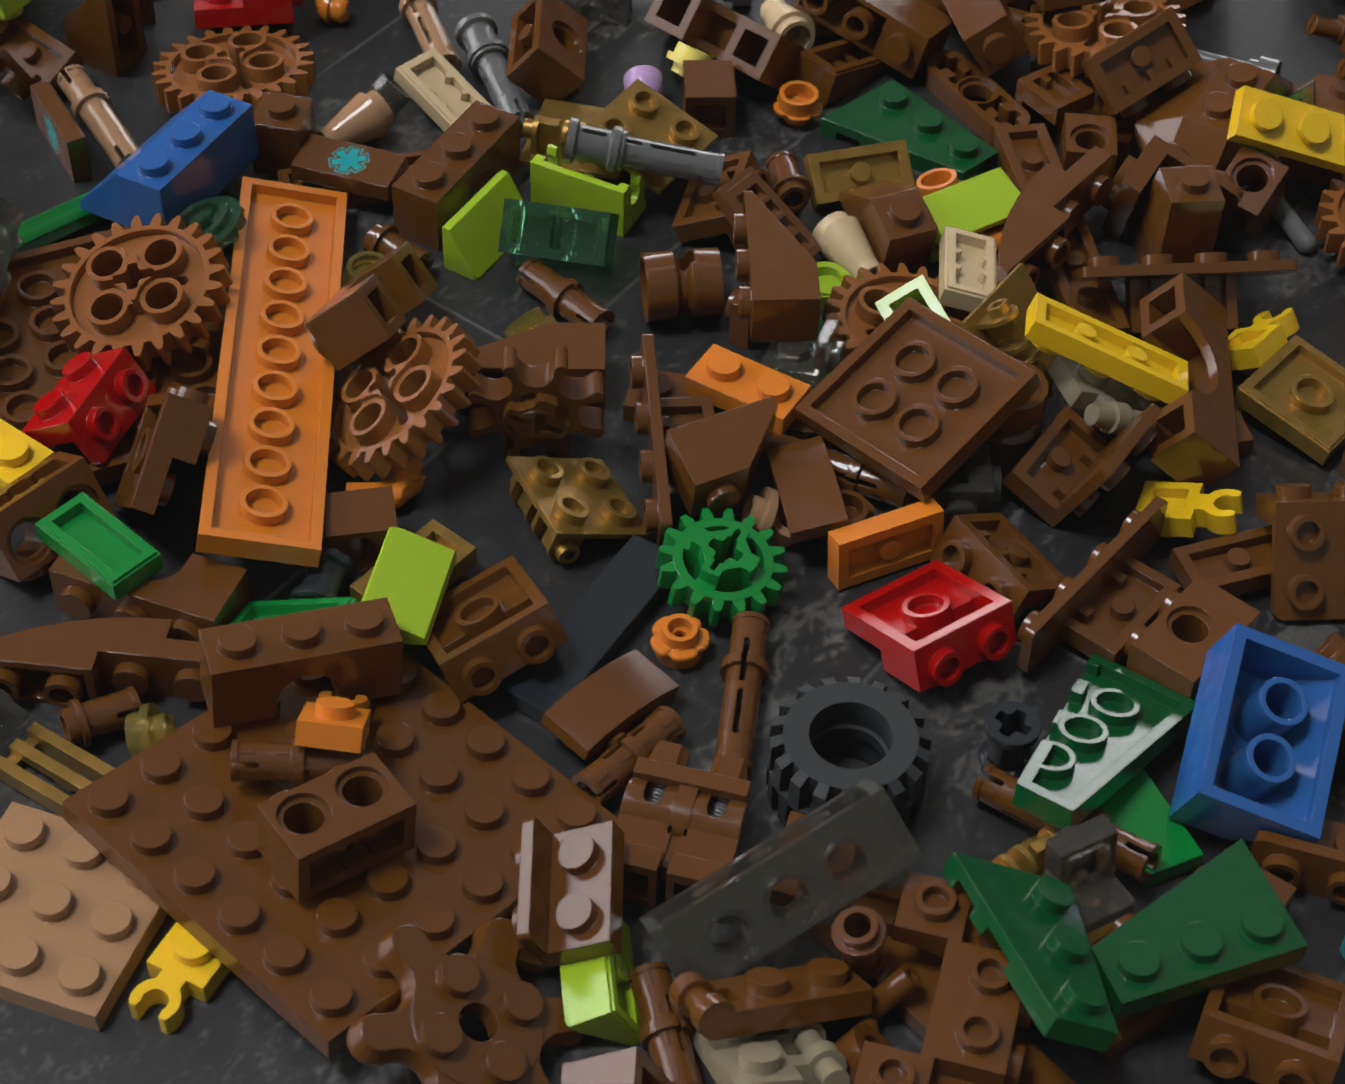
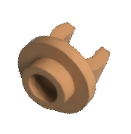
M764 487L758 495L751 494L743 506L740 522L742 523L750 515L756 517L753 527L755 531L760 532L771 528L774 532L771 545L781 546L784 549L788 548L792 542L788 528L780 522V520L784 522L786 520L778 491L770 487Z

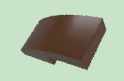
M822 436L765 449L792 544L827 536L829 531L849 525L842 495Z
M635 649L605 665L572 688L544 713L541 723L562 740L569 749L576 752L582 759L587 760L607 750L608 741L620 732L626 735L630 731L633 722L652 714L661 705H671L680 685Z

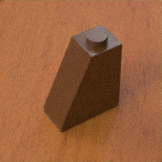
M942 0L963 41L987 77L1030 51L1005 0Z
M1187 165L1184 167H1164L1158 169L1128 227V234L1138 265H1141V256L1174 254V263H1194V254L1213 252L1225 204V198L1213 166Z

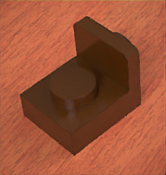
M1051 64L1019 78L1015 100L1029 112L1030 119L1042 115L1051 123L1057 125L1064 121L1065 113L1081 114L1092 109L1095 91L1076 77H1070V73L1065 69L1053 72Z

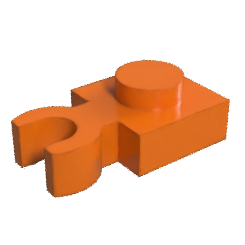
M325 690L320 692L316 703H305L297 719L294 745L360 754L368 737L371 709H367V697L365 695H357L354 700L332 696V691Z

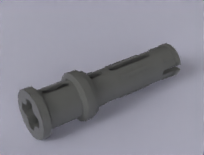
M482 12L471 13L458 22L454 30L455 39L460 48L467 51V65L472 74L483 80L494 107L520 116V136H523L525 119L535 118L526 104L519 86L506 78L509 49L503 41L498 39V26L492 16Z
M571 117L563 158L564 164L571 165L576 160L605 166L606 171L609 173L620 172L622 167L719 187L725 153L703 151L656 140L642 139L627 135L628 130H624L623 126L615 125L610 130L581 124L580 118Z

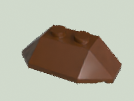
M1229 57L1199 62L1189 69L1192 75L1189 80L1168 92H1165L1164 89L1160 91L1134 125V133L1141 153L1153 136L1156 135L1166 142L1180 145L1192 158L1205 166H1213L1214 170L1222 172L1226 171L1243 145L1227 140L1236 90L1246 85L1288 97L1293 86L1292 82L1275 72Z

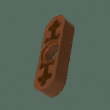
M939 50L933 52L927 58L924 77L925 87L988 145L994 147L995 127L1030 124L1029 112L962 53L953 50ZM968 97H978V98L985 99V100H987V101H984V102H976V101L968 100V99H966V98H968Z

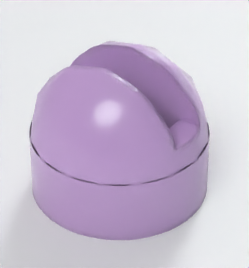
M639 65L625 73L623 77L624 90L638 78L657 93L663 95V76L656 67Z

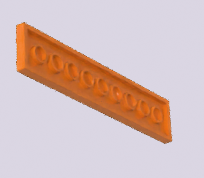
M242 177L230 271L233 284L228 287V295L231 301L226 304L212 422L217 423V432L212 448L207 455L195 552L316 568L319 566L322 550L335 366L330 359L324 358L316 350L311 341L310 331L304 324L341 289L347 193Z

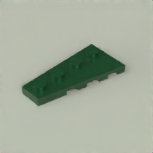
M1092 653L1086 664L1083 677L1076 680L1070 691L1066 706L1063 710L1059 709L1052 721L1046 740H1041L1019 777L1012 804L1037 816L1042 822L1056 826L1069 833L1189 729L1195 700Z

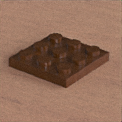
M908 297L823 379L794 410L801 424L919 500L925 502L1040 387L1038 373L1035 370Z

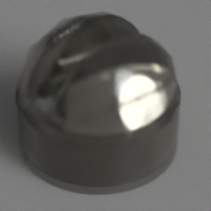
M384 71L378 74L368 89V92L375 90L384 98L393 115L402 110L412 99L394 78Z

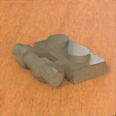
M1060 354L1056 356L1047 369L1070 408L1085 410V423L1089 426L1098 427L1105 434L1118 435L1152 403H1155L1160 409L1167 405L1161 400H1147L1140 396L1132 387L1115 379L1097 377L1088 372L1082 364Z
M821 1023L722 1040H708L694 1028L691 1043L716 1084H850L851 1082L850 1076L846 1072V1058L836 1044L825 1040L826 1033Z

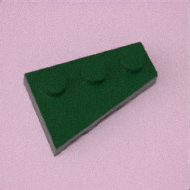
M894 79L821 118L820 134L834 140L840 134L861 141L860 146L905 139L911 169L920 173L937 168H950L956 171L958 180L963 182L997 168L999 152Z
M1241 838L1100 940L1091 949L1108 1001L1119 1019L1302 961L1308 944Z
M953 852L941 869V872L952 889H961L963 887L975 905L969 917L981 936H994L1005 953L1009 963L1003 972L1043 1037L1105 1053L1119 1035L1071 885L1052 876H1039Z

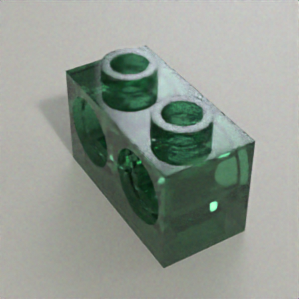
M505 198L498 252L612 267L619 214Z

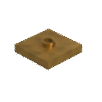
M1297 335L1291 338L1244 381L1234 394V403L1322 466L1345 443V368Z

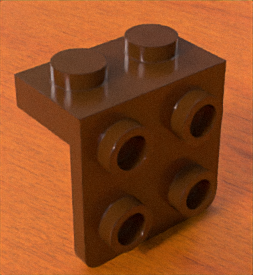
M20 15L0 23V76L3 78L0 83L23 102L29 96L32 97L30 85L46 80L48 83H51L57 94H59L61 90L57 86L58 74L61 72L70 81L71 78L64 68L73 64L82 66L85 63L74 50Z
M1154 135L1139 158L1135 159L1129 155L1112 181L1114 186L1102 204V207L1109 212L1101 230L1119 240L1128 227L1159 168L1205 165L1192 158L1180 145L1166 142ZM1214 170L1225 198L1216 237L1217 242L1240 203L1244 192L1228 174Z
M1155 403L1150 404L1109 442L1092 426L1087 425L1085 420L1072 408L1065 405L1001 482L1052 528L1070 512L1076 518H1080L1101 495V492L1097 489L1098 487H1101L1108 493L1130 470L1131 466L1126 462L1128 460L1126 458L1127 455L1130 454L1135 458L1154 439L1158 432L1151 424L1162 410Z
M1345 481L1334 482L1333 492H1312V485L1307 483L1275 484V493H1256L1255 517L1272 524L1270 605L1272 614L1283 621L1345 619Z

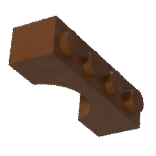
M1182 272L1139 300L1142 340L1188 361L1189 391L1162 408L1161 413L1151 424L1158 433L1148 444L1149 460L1177 482L1203 483V488H1206L1240 468L1226 309Z

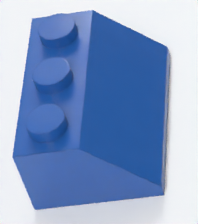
M208 90L173 116L80 200L81 210L127 227H131L133 217L137 215L144 226L149 225L156 213H161L166 225L177 215L182 217L186 225L259 156L253 105L225 94Z
M1235 624L1206 653L1168 818L1225 840L1239 841L1242 838L1243 841H1254L1259 830L1311 843H1316L1320 840L1345 719V664L1242 624Z

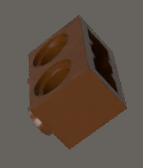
M58 451L0 489V576L17 582H29L49 572V568L54 563L53 560L59 555L38 538L35 523L59 508L63 497L68 492H71L73 498L84 492L114 517H117L84 457ZM23 524L25 528L24 541L18 549L13 551L11 535L18 525Z
M372 752L350 763L339 764L320 777L291 790L280 791L269 800L258 804L257 849L297 902L300 903L414 848L417 804L378 756Z

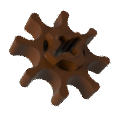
M506 346L503 349L502 372L504 377L488 378L478 372L472 375L479 382V386L468 392V399L472 403L485 404L487 406L470 410L469 435L473 439H479L488 433L498 432L506 434L505 460L507 456H519L520 451L524 447L534 448L536 444L550 447L554 451L555 458H569V437L567 434L583 432L594 438H600L604 434L603 409L585 405L604 400V376L600 371H594L580 378L566 376L568 374V349L565 346H556L553 358L548 363L538 362L536 366L523 363L518 358L516 348L514 346Z

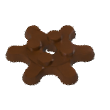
M506 918L486 920L477 927L472 937V946L467 955L455 953L448 956L440 952L428 940L424 932L413 925H399L388 929L378 941L377 953L383 967L392 973L399 982L402 992L401 1003L391 1013L367 1014L356 1019L350 1025L347 1032V1046L351 1055L358 1062L372 1067L395 1063L407 1066L418 1075L422 1084H551L545 1077L540 1064L542 1053L552 1047L569 1048L575 1046L586 1034L576 1032L566 1025L562 997H542L540 991L534 985L520 979L516 961L521 954L522 945L515 936L512 921ZM474 1010L478 1011V1018L486 1026L490 1040L479 1042L466 1036L460 1027L459 1015L471 1014Z

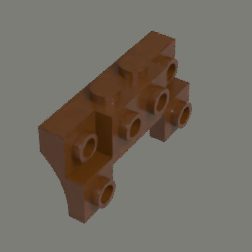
M912 871L907 872L894 923L892 940L927 950L943 958L921 1054L864 1041L854 1084H1018L1026 1046L1012 1043L1015 1027L1029 1029L1032 1017L1003 972L1009 960L995 937L981 936L971 921L969 915L975 908V905L971 902L963 887L961 889H952L946 879Z

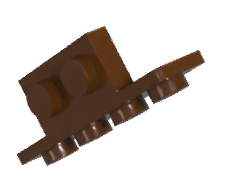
M1280 250L1247 252V261L1228 262L1227 252L1194 254V263H1174V254H1151L1141 256V265H1120V256H1096L1087 258V267H1081L1072 271L1073 282L1125 281L1126 318L1130 325L1129 334H1141L1139 300L1183 272L1225 307L1227 330L1238 329L1236 276L1284 275L1297 271L1298 264L1297 259L1280 260Z
M642 334L640 355H630L629 364L631 389H641L642 401L634 403V428L636 436L646 437L647 449H639L640 484H650L651 498H644L643 500L645 533H655L656 545L662 546L665 531L673 526L671 506L684 505L667 472L665 453L666 432L669 429L714 415L712 396L660 398L654 335Z
M1156 496L1142 511L1133 510L1122 524L1119 534L1109 544L1105 542L1100 543L1090 555L1086 567L1075 578L1071 575L1067 576L1056 589L1052 601L1041 612L1033 610L1025 618L1017 634V641L1021 643L1017 667L1029 673L1061 640L1091 657L1092 653H1095L1117 664L1125 657L1123 649L1133 631L1141 624L1148 627L1157 618L1159 609L1169 594L1174 590L1178 592L1181 590L1180 584L1140 562L1161 537L1168 505L1166 500Z

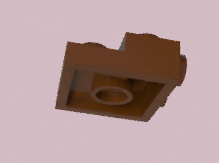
M178 385L177 389L168 387L166 393L148 395L113 506L134 513L154 515L157 505L164 507L167 505L176 480V473L169 471L170 464L196 465L198 456L207 457L212 448L217 432V423L210 421L214 407L210 406L211 395Z
M513 555L444 594L428 643L425 646L446 682L459 698L460 703L473 696H485L494 692L502 679L526 665L546 662L554 654L555 648L569 640L549 602Z
M1289 964L1210 989L1187 1057L1203 1062L1212 1074L1221 1078L1228 1079L1241 1076L1260 1084H1332L1345 1045V984Z

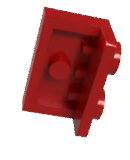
M125 347L96 354L83 352L69 360L62 369L64 376L52 391L42 396L33 407L35 414L21 432L45 447L74 442L92 465L104 463L144 409L148 395L155 394L156 391L155 386Z

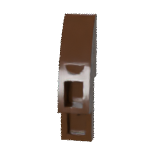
M1094 146L1067 171L1047 163L1030 180L1011 208L1003 228L997 263V285L1019 263H1024L1035 286L1038 280L1051 268L1057 269L1063 264L1071 246V242L1067 239L1068 233L1076 227L1080 218L1094 205L1100 206L1111 191L1112 178L1109 177L1113 154Z
M120 617L76 620L34 627L0 637L1 702L23 701L52 704L60 708H66L71 699L76 698L80 703L105 696L106 691L118 692L128 686H133L138 695L182 698L191 702L206 701L200 683L199 642L176 639L172 619Z

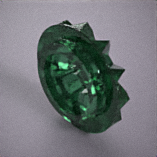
M217 196L200 200L186 208L179 215L182 217L186 227L197 222L204 235L211 233L223 253L224 247L239 239L238 232L247 224L244 216L245 210L239 201L231 196Z

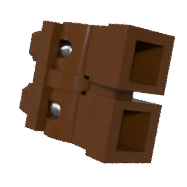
M660 740L657 742L649 758L637 757L633 769V778L628 782L619 815L615 822L625 833L623 902L655 909L663 883L666 881V912L723 924L734 880V871L748 822L751 781L747 780V761L745 758L722 754L714 758L710 772L689 767L690 751L685 749L683 745Z

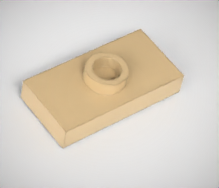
M434 47L395 69L394 80L444 132L475 100L490 105Z
M945 226L939 241V303L972 312L997 286L996 239Z

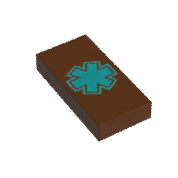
M46 80L30 85L37 126L74 183L91 178L92 169L88 146L82 130L51 83H48Z
M310 134L291 163L292 179L389 201L392 197V185L408 169L407 155Z

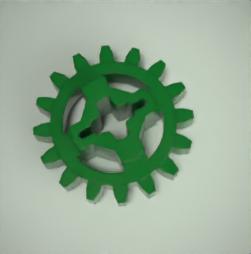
M702 508L698 522L684 514L680 517L678 530L668 528L665 531L663 545L659 546L655 566L660 569L657 585L659 588H671L668 598V604L671 607L686 603L689 606L687 615L698 617L700 613L707 614L709 625L713 628H716L719 624L720 617H728L732 623V618L742 611H755L764 614L766 605L775 607L784 585L788 568L782 565L785 555L784 547L771 546L774 535L771 528L760 532L755 531L753 527L756 517L752 515L745 518L741 523L734 520V513L731 508H726L722 518H714L708 508Z

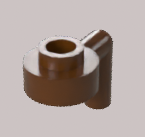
M904 964L876 986L873 990L871 1014L850 1017L851 1030L835 1042L847 1060L846 1072L850 1076V1084H854L864 1041L892 1047L889 1041L879 1032L878 1020L922 986L921 977L912 966Z

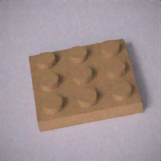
M12 801L0 819V999L100 1032L168 913L70 826L63 817Z

